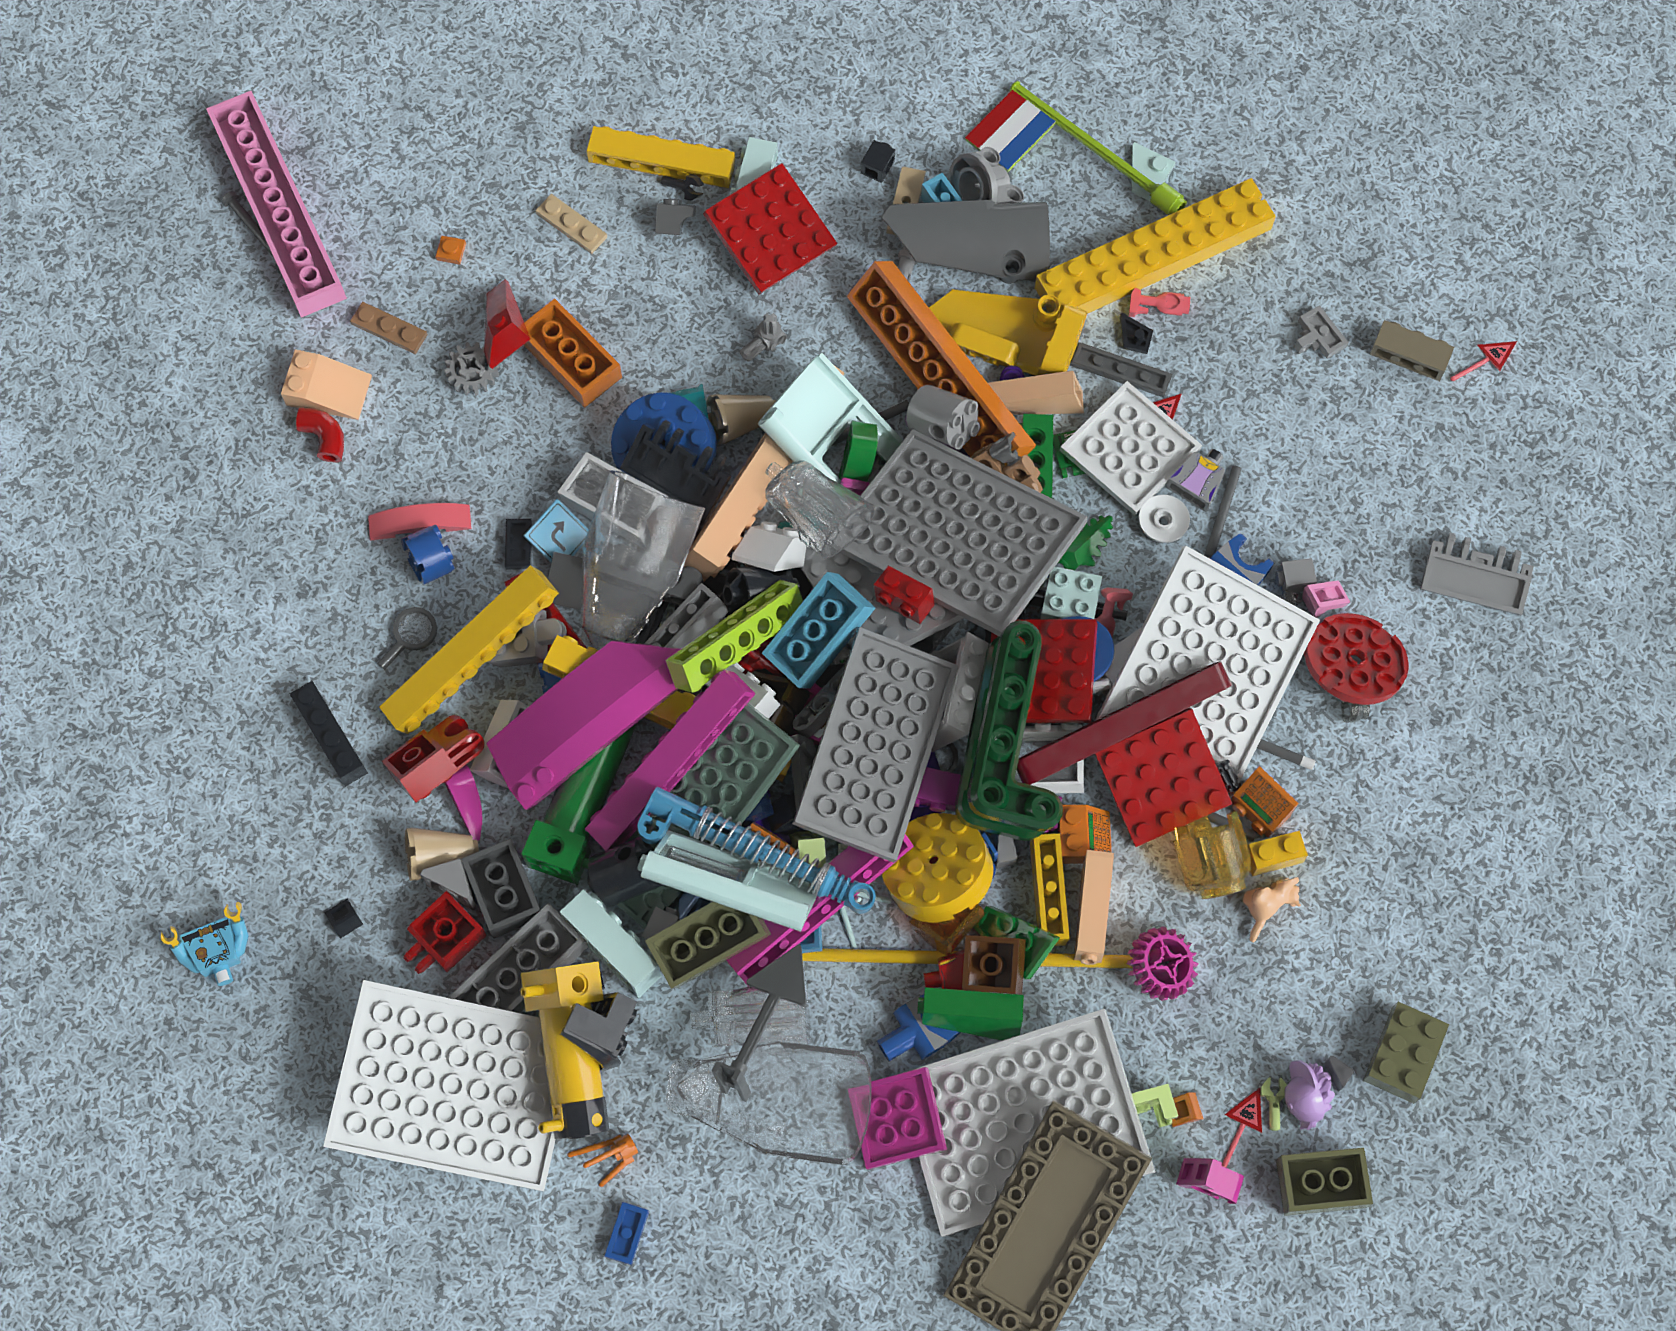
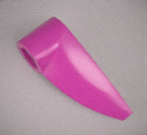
M465 765L453 774L451 779L445 782V785L469 834L472 835V839L479 841L482 830L481 801L473 775L469 767Z

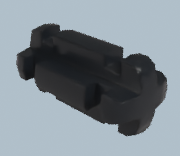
M1227 759L1219 762L1216 766L1220 770L1224 785L1228 786L1227 791L1231 793L1241 787V783L1237 782L1238 777L1233 767L1229 766L1230 761Z

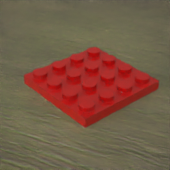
M783 163L711 206L703 213L758 295L838 244Z
M1096 619L1021 620L1033 624L1041 635V650L1026 723H1091L1097 638ZM991 632L992 642L998 635Z
M1191 707L1095 753L1135 847L1232 804Z

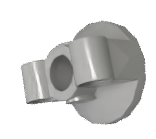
M984 147L981 151L960 154L953 160L948 173V181L962 201L992 200L995 204L1022 203L1024 200L1022 190L1010 184L1007 171L998 164L1000 162V155L995 149Z

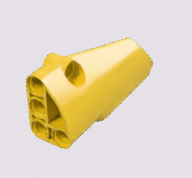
M952 289L929 307L965 355L983 358V361L996 366H1018L1023 372L1033 376L1068 371L1088 311L1063 304L1059 302L1057 297L1050 294L1037 299ZM1051 306L1055 311L1046 313L1042 308Z

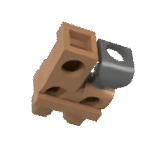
M1014 432L976 451L971 457L1040 493L1043 490L1037 479L1040 471L1034 466L1032 460L1027 455L1018 456L1016 449L1011 451V442L1015 438Z

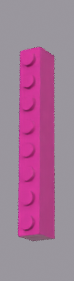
M723 670L714 675L711 679V685L706 691L699 693L695 697L692 707L677 718V724L671 731L661 736L659 745L642 758V764L639 768L627 775L624 780L625 784L608 797V803L602 810L597 811L591 817V823L585 828L605 851L627 842L638 829L639 819L655 788L658 786L670 792L756 693L735 672Z
M906 834L904 835L897 860L914 847ZM848 846L828 864L835 867L836 871L839 872V877L842 874L845 875V880L849 877L852 883L855 880L860 883L870 884L894 863ZM830 894L828 897L817 896L801 932L763 919L771 935L726 961L747 985L746 981L794 948L844 906V901L838 903V898L835 897L832 900V895Z

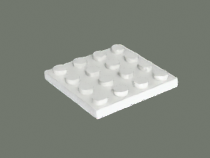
M1126 381L1060 447L1059 451L1135 516L1167 484L1169 477L1194 452H1198L1202 445Z

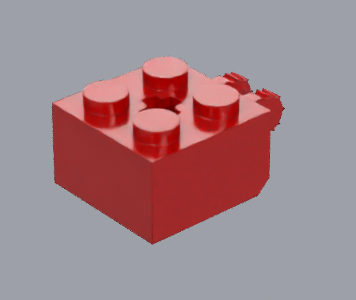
M446 891L407 928L417 943L406 952L404 959L406 962H410L425 949L429 954L416 965L415 971L420 974L436 961L448 972L487 935L483 928ZM444 929H447L449 931L451 930V933L447 936H444L442 931Z

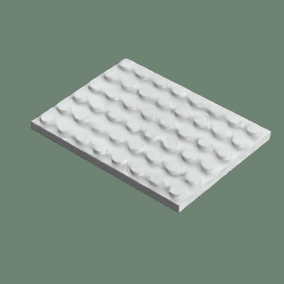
M1183 546L1095 720L1210 664L1221 661L1232 686L1191 706L1194 711L1215 764L1217 765L1219 762L1228 759L1230 761L1229 766L1233 767L1238 777L1237 782L1239 783L1320 620L1197 551ZM1228 792L1230 799L1232 798L1234 792Z
M363 980L323 1147L544 1191L556 1139H554L553 1132L542 1134L538 1129L541 1122L552 1120L540 1018Z
M1105 1009L919 1067H927L929 1069L947 1150L919 1157L941 1237L984 1224L1053 1100L1150 1156ZM1152 1160L1143 1176L1155 1173Z

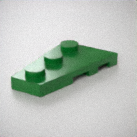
M986 906L972 925L981 936L1026 940L1024 979H1031L1060 939V937L994 906Z

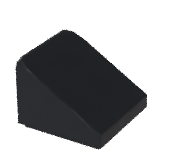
M348 898L324 912L340 939L363 925Z

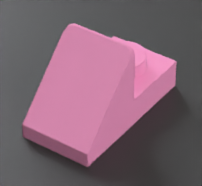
M1339 580L1311 584L1304 587L1302 599L1311 615L1316 618L1327 610L1343 608L1350 603Z

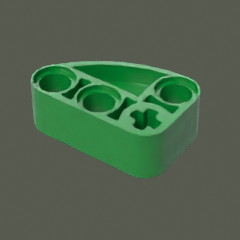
M851 421L838 478L840 480L842 478H849L868 482L877 451V424Z

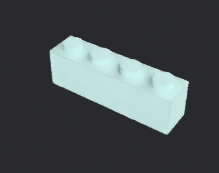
M749 137L747 146L743 145L740 159L743 162L741 167L737 166L735 173L737 184L736 188H731L730 195L775 167L778 156L777 142Z

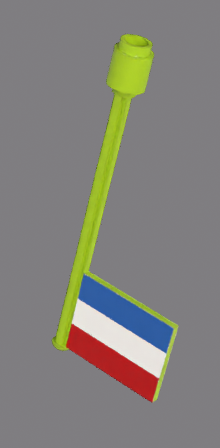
M1019 81L1012 83L1010 92L965 137V140L979 151L984 147L995 149L1000 155V162L998 164L1009 172L1056 124L1149 192L1151 196L1150 202L1165 214H1173L1184 209L1187 204L1184 196L1165 182L1162 184L1152 182L1020 85Z

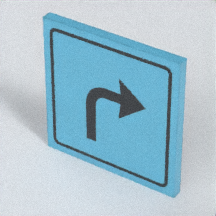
M556 499L523 536L552 563L554 552L574 556L593 533Z

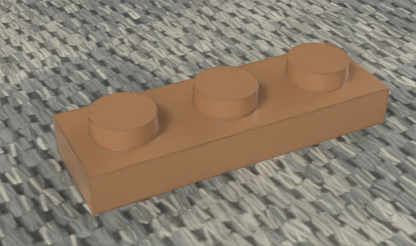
M363 301L350 320L351 325L415 355L428 335L427 331Z

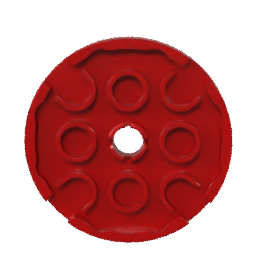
M1353 613L1335 614L1325 618L1323 622L1317 625L1304 651L1305 662L1310 674L1325 691L1341 701L1360 705L1384 702L1400 690L1408 674V656L1399 638L1396 635H1390L1384 630L1382 623L1367 616ZM1351 655L1358 656L1362 662L1357 664V661L1353 660Z

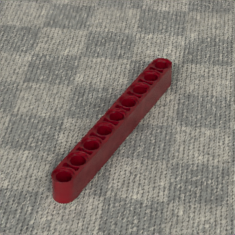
M1221 661L1210 664L1020 757L1016 771L1022 783L1034 784L1232 686V683Z

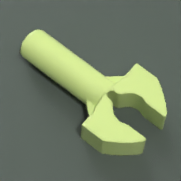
M1269 1077L1260 1088V1096L1265 1097L1269 1101V1129L1278 1131L1280 1130V1101L1285 1098V1087L1287 1084L1282 1078H1279V1092L1274 1096L1270 1089L1271 1078Z

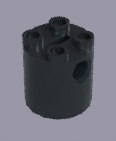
M756 566L732 568L725 579L723 599L730 614H732L779 580L795 583L798 585V588L799 581L797 578L792 577L789 569L774 572Z
M639 836L592 856L588 862L587 875L590 890L604 904L614 906L663 886V884L642 878V871L638 870L642 855H648L650 850L654 851L653 847L642 841Z

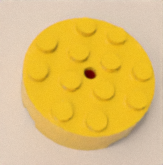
M932 813L910 821L905 834L914 847L882 873L883 881L897 906L911 918L929 923L955 919L954 914L963 911L967 907L972 910L986 895L993 878L992 857L978 829L964 825L957 818V815L948 813Z

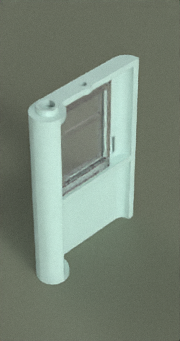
M669 830L654 851L650 850L648 855H642L638 865V870L642 871V878L800 932L817 897L815 894H812L813 888L810 892H807L809 883L806 881L798 888L799 878L794 876L792 881L788 883L790 874L784 872L782 877L778 878L780 869L776 867L769 874L768 871L771 866L764 863L763 867L759 869L760 861L749 864L750 860L744 857L740 860V855L733 853L730 856V851L723 849L720 851L719 847L711 846L708 843Z

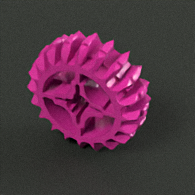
M1166 927L1151 928L1147 933H1141L1138 936L1139 939L1131 943L1134 949L1129 950L1128 954L1133 959L1129 960L1126 964L1132 966L1133 970L1128 975H1135L1136 980L1133 985H1142L1141 993L1149 992V997L1152 999L1159 998V1000L1165 1001L1168 998L1171 1000L1178 998L1179 995L1187 992V988L1192 987L1194 984L1192 978L1198 975L1193 968L1197 967L1199 963L1193 961L1192 958L1197 952H1190L1189 948L1192 943H1184L1185 935H1176V929L1167 930ZM1169 961V963L1165 964L1164 966H1156V964Z

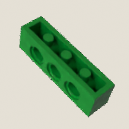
M1023 414L1022 423L1019 424L1032 440L1040 442L1027 456L1033 463H1037L1040 466L1038 467L1040 475L1037 479L1043 488L1041 493L1052 498L1053 415Z

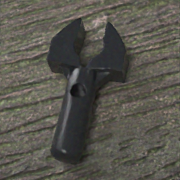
M689 174L686 176L685 181L665 175L661 178L662 185L682 190L685 200L692 201L703 195V193L695 192L690 187V185L696 187L704 185L697 175Z

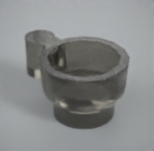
M1341 702L1342 720L1344 722L1356 723L1361 719L1366 720L1369 717L1370 705ZM1348 707L1350 710L1349 716L1344 714V709Z

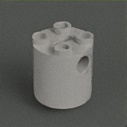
M925 385L918 389L909 403L907 425L910 431L914 429L944 445L959 450L967 443L971 436L974 437L979 432L980 424L977 422L978 403L941 388Z

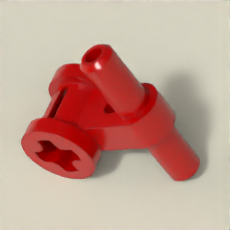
M761 648L750 651L738 662L744 669L743 673L745 675L748 671L753 673V671L764 668L775 676L783 677L784 675L762 654L763 650Z

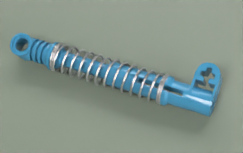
M658 786L653 791L637 825L639 836L647 844L659 843L666 835L672 823L689 831L690 836L696 839L702 837L701 842L706 839L711 842V846L714 844L721 846L720 851L724 848L729 850L730 856L735 853L740 855V860L743 857L750 860L749 864L757 863L760 859L759 869L763 867L765 862L770 864L769 874H771L774 867L780 869L778 878H781L784 872L789 873L788 883L792 881L794 876L799 878L798 888L806 881L809 883L807 892H810L813 888L812 894H815V896L828 897L830 894L832 895V900L836 897L838 898V903L844 901L843 905L849 907L855 913H866L874 905L876 895L874 889L869 884L860 883L855 880L852 883L850 882L851 878L848 877L845 880V875L843 874L839 877V872L828 863L818 868V858L810 865L808 864L809 854H805L800 860L798 859L799 849H796L792 855H789V844L781 851L779 850L780 840H777L770 846V835L763 837L761 836V831L752 832L751 826L747 828L742 827L741 821L733 823L732 817L725 819L722 817V812L714 814L712 808L706 805L700 807ZM649 812L666 820L665 823L657 820L656 829L658 831H652L651 834L647 833L646 825L651 827L653 824V818L648 816ZM858 892H864L869 897V901L864 905H860L855 902L854 895Z

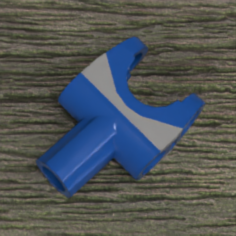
M1238 534L1229 540L1210 558L1258 586L1275 564L1270 558L1258 565L1244 563L1238 553L1239 548L1247 540L1243 534Z
M915 997L893 1012L900 1027L877 1040V1044L888 1062L913 1047L920 1058L924 1060L944 1048L961 1032L923 1025L922 1014H917L918 997Z

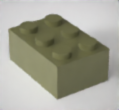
M1398 1001L1391 1008L1363 1081L1408 1102L1416 1103L1421 1099L1450 1024Z
M1364 1148L1281 1155L1276 1159L1284 1216L1362 1209L1373 1204Z

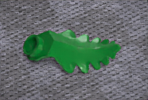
M1100 515L1099 521L1091 518L1090 526L1086 523L1082 529L1083 531H1080L1058 563L1062 564L1065 569L1076 570L1080 565L1095 566L1092 556L1100 557L1102 553L1098 546H1107V542L1103 538L1111 537L1108 529H1113L1111 524L1113 517L1110 515L1106 517Z

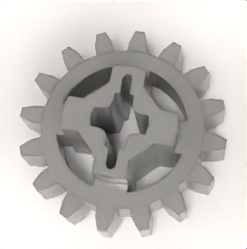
M466 342V348L464 349L459 345L456 346L458 352L456 354L450 352L451 360H445L447 369L444 371L446 377H449L448 382L450 386L454 385L457 392L463 388L465 395H468L470 390H473L475 395H478L481 388L487 392L486 385L494 386L495 381L493 377H499L497 370L500 368L499 364L493 369L488 365V370H485L484 366L487 359L484 354V347L481 349L479 342H476L474 347H471L469 342ZM457 367H459V369H460V370H459V376H457V374H456V368H457Z

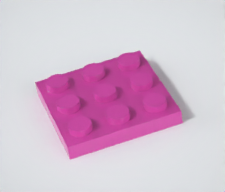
M927 1067L848 1088L867 1170L947 1150L930 1073Z

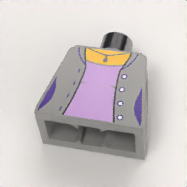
M1211 449L1206 457L1198 452H1194L1169 477L1166 488L1207 512L1225 473V469L1219 466L1223 455L1215 449Z

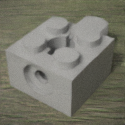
M542 609L535 615V619L529 625L521 628L516 633L515 638L511 642L504 644L497 651L496 656L488 661V663L500 668L541 663L548 654L547 645L553 644L557 635L561 637L566 636V626L555 618L547 619L546 611Z

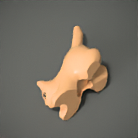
M1298 877L1272 883L1270 888L1259 887L1246 891L1243 903L1248 906L1250 914L1256 920L1250 932V941L1252 943L1256 941L1266 920L1271 918L1282 905L1301 906L1299 903V887L1296 886L1299 882Z

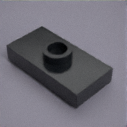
M531 518L506 519V570L527 569L531 565L532 544L523 536L532 526Z

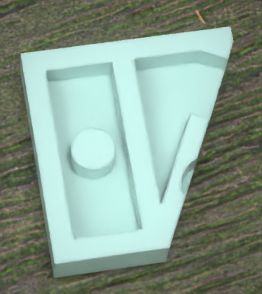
M1134 142L1132 146V167L1155 184L1164 183L1174 168L1175 161ZM1131 181V192L1150 201V193L1134 181Z

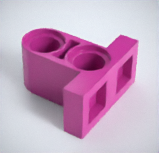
M1184 1158L1176 1185L1195 1189L1215 1199H1219V1197L1227 1199V1203L1237 1204L1244 1176L1221 1166L1222 1162L1215 1159Z

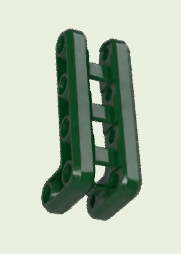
M1018 620L1010 623L1002 631L1001 635L989 644L986 651L955 800V813L957 818L968 827L1018 840L1030 841L1039 837L1044 831L1053 828L1060 821L1063 814V805L1060 798L1054 792L1015 780L1041 650L1039 630L1027 621Z

